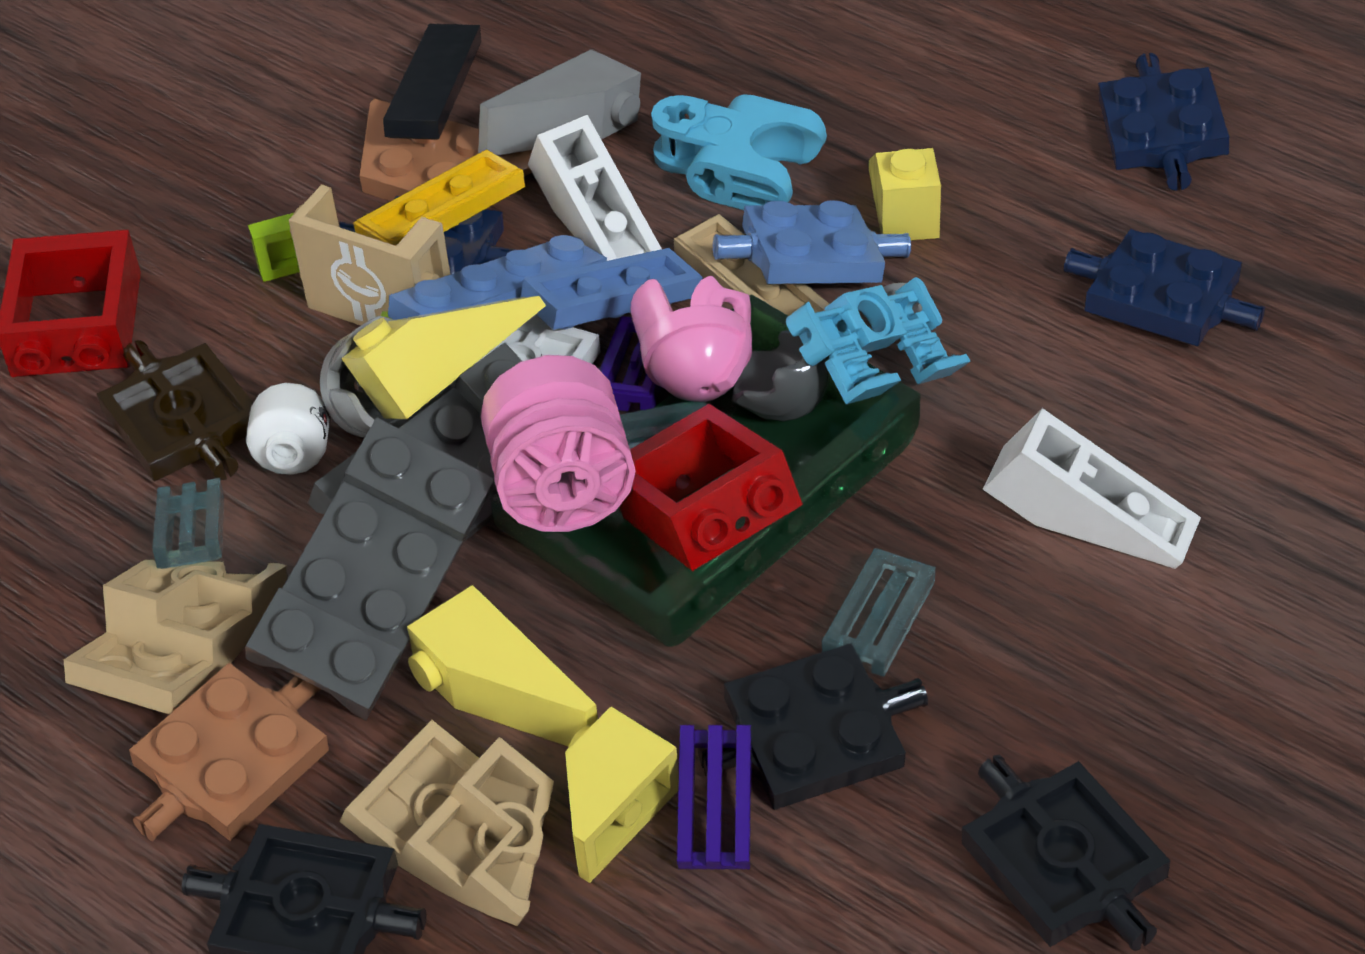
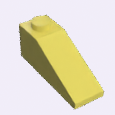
M531 296L388 322L384 317L379 318L354 336L353 340L357 346L341 359L384 419H408L546 305L540 296Z
M473 585L407 626L413 653L408 658L412 674L426 691L431 692L436 689L455 709L565 746H569L574 735L582 727L593 725L598 720L596 704Z

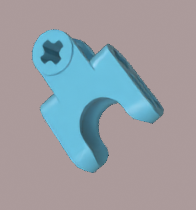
M743 94L737 96L728 108L710 104L707 100L691 96H669L654 105L651 112L653 128L661 134V137L655 141L653 147L655 163L669 173L685 174L688 185L701 198L744 210L745 206L764 205L770 201L789 203L793 194L792 183L786 167L779 161L797 164L808 163L818 155L827 138L826 128L822 119L812 110L755 95ZM685 114L689 116V119H685Z

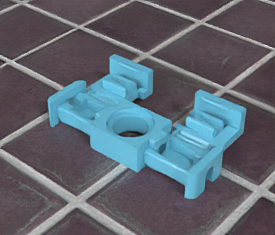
M914 277L895 291L894 295L888 296L883 286L878 285L844 293L824 308L825 311L815 313L808 301L786 318V325L793 337L799 336L803 343L799 350L809 365L815 366L829 356V360L824 364L845 404L879 396L901 381L897 372L874 376L879 373V369L869 368L867 364L868 360L872 357L867 352L887 348L899 338L901 341L896 345L900 351L905 350L913 365L910 371L917 384L950 376L971 362L967 354L948 356L936 332L931 333L933 329L942 324V317L925 284L917 277ZM920 303L922 311L914 313L912 306ZM859 311L867 318L873 330L865 324Z

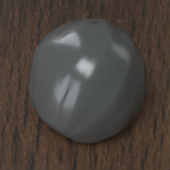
M784 330L778 336L780 343L776 349L771 351H752L750 361L732 390V403L763 419L790 421L811 413L823 399L830 382V373L824 364L829 360V356L815 366L809 365L799 350L803 346L800 337H793L789 330Z

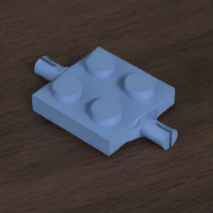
M835 200L825 201L820 205H793L784 201H770L764 205L745 206L742 227L746 235L715 234L712 245L715 260L748 259L761 269L767 284L882 283L885 268L883 257L908 258L911 252V238L908 236V233L876 234L875 231L868 229L856 205H849Z

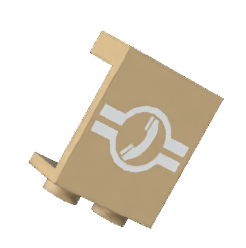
M322 184L304 204L295 210L289 219L290 233L294 242L308 308L361 326L367 321L381 316L382 311H388L389 295L414 287L420 281L435 280L451 274L442 222L422 216L397 245L377 240L339 227L332 189Z

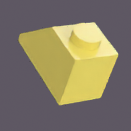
M933 148L902 149L899 151L875 153L869 160V174L880 233H908L911 241L940 238L941 182Z
M610 707L593 725L582 727L574 735L568 749L565 751L572 832L579 877L588 883L593 881L678 792L679 786L676 746L613 707Z

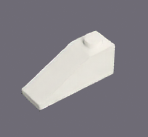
M588 115L537 135L528 166L553 212L574 237L581 239L585 246L607 257V261L662 249Z
M1043 408L1003 446L983 487L984 491L1035 526L1174 569L1183 563L1201 519L1200 516Z

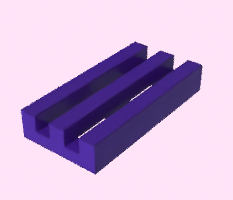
M622 316L618 321L600 371L610 380L618 410L629 411L630 405L633 402L640 403V413L652 414L662 387L656 385L647 374L643 385L638 386L644 370L639 340L632 353L623 383H614L633 332L636 333L632 317Z
M680 725L677 829L678 869H750L751 725H737L736 730H723L722 725H708V730H695L694 725ZM695 748H708L706 852H693ZM723 748H736L735 852H721Z

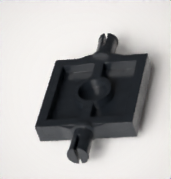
M852 643L724 683V699L736 726L751 725V772L762 782L774 810L903 768L906 752L892 726L891 716L928 705L927 693L919 678L881 690L868 677ZM698 748L699 760L707 776L708 748ZM723 748L722 771L736 767V748Z
M1000 754L994 755L993 762L988 758L979 768L978 775L991 787L1000 800L991 811L962 827V845L1049 947H1052L1089 924L1108 920L1133 951L1140 950L1142 944L1144 946L1148 945L1155 937L1157 928L1151 925L1133 905L1132 900L1137 895L1168 878L1170 859L1079 761L1051 777L1023 782L1006 763L1003 756Z
M264 824L258 825L247 853L233 866L232 870L223 872L190 864L186 869L188 874L184 873L182 880V893L184 895L220 901V914L207 942L210 954H364L366 947L379 931L419 940L422 937L421 930L425 929L427 917L425 908L408 907L387 903L386 895L398 867L394 848Z

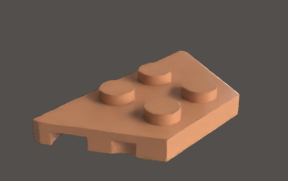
M374 98L369 106L359 175L362 192L388 201L394 200L396 196H402L479 154V129L447 120L438 140L388 138L384 134L383 118L390 103ZM532 150L497 155L522 169L524 176L532 173L528 166Z

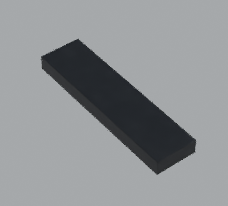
M428 25L383 118L385 137L438 140L482 42L480 25Z

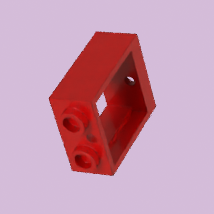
M129 229L13 239L0 309V348L11 377L129 367V362L125 360L123 352L129 343L132 344L141 276ZM106 290L102 316L29 322L33 296ZM66 356L72 358L73 360L66 361L63 360L61 357Z
M707 404L630 449L636 472L631 492L619 508L624 519L691 571H694L799 508L803 503L783 451L711 404ZM740 517H745L744 525L736 529L737 520Z

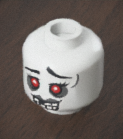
M281 383L270 386L258 395L251 406L246 443L252 458L263 468L277 474L294 475L308 471L319 463L326 452L330 415L318 393L302 384Z

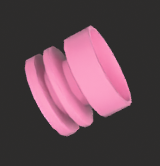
M544 355L520 362L495 380L484 396L480 418L491 456L490 462L495 476L497 492L503 509L519 524L542 532H570L594 525L616 511L631 492L636 470L610 380L594 364L574 356Z

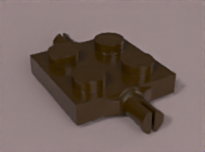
M142 340L134 341L137 351L129 343L124 349L123 356L135 371L124 381L97 393L102 412L152 480L155 482L200 459L204 460L216 479H227L224 469L232 477L238 470V462L225 447L247 437V427L253 401L206 343L180 355L160 360L155 358L148 349L147 344Z

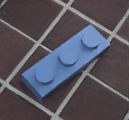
M670 248L524 278L521 297L540 296L546 306L537 315L552 330L569 329L578 324L608 317H621L626 313H630L633 295L647 280L655 279L661 284L671 305L674 302L691 299L695 287L703 277Z

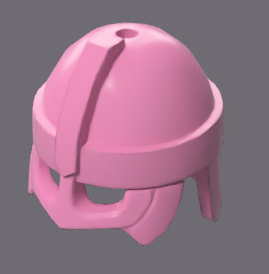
M708 276L702 279L695 287L690 307L676 311L672 310L661 284L655 279L647 280L633 295L630 311L640 342L643 366L648 377L656 385L663 387L681 400L691 402H706L716 399L735 385L752 355L751 302L748 294L724 288L713 276ZM723 302L730 303L734 311L722 307Z

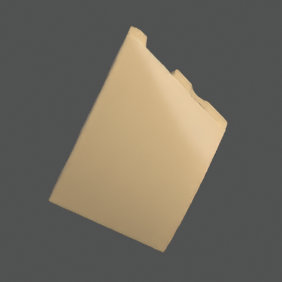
M141 561L103 585L106 633L63 659L65 683L162 713L171 714L239 655L248 643L278 588H283L286 583L287 565L268 563L267 568L259 574L226 573L223 562Z
M431 720L344 810L339 822L367 844L394 848L398 866L431 887L493 918L518 926L528 913L531 901L528 898L534 867L540 855L544 835L542 826L544 817L549 809L554 781L500 737L479 758L436 722Z

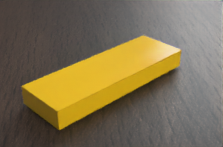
M486 149L357 219V221L353 222L355 232L397 245L422 216L442 222L445 232L524 188L523 170Z

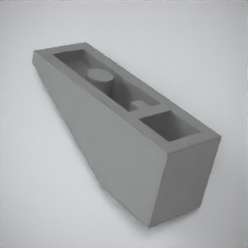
M591 49L480 103L478 153L486 149L496 155L533 150L537 135L585 115H588L600 138L604 139L637 121L640 109L641 72Z

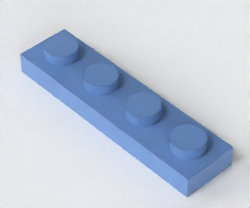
M568 235L555 236L549 242L525 250H513L504 257L480 265H468L459 272L435 280H423L414 287L389 295L388 317L398 320L520 298L524 278L607 261V257L585 246L584 242L577 237Z

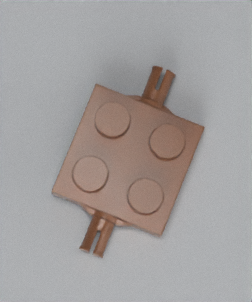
M228 663L129 749L133 765L153 780L162 793L141 814L133 818V823L143 836L146 835L148 840L154 841L162 831L183 814L187 817L206 822L229 841L235 838L329 751L327 735L301 717L297 712L304 703L322 689L294 676L279 691H273L260 686L231 663Z

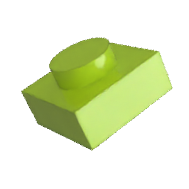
M293 213L248 225L257 266L263 282L300 272L289 225V219Z

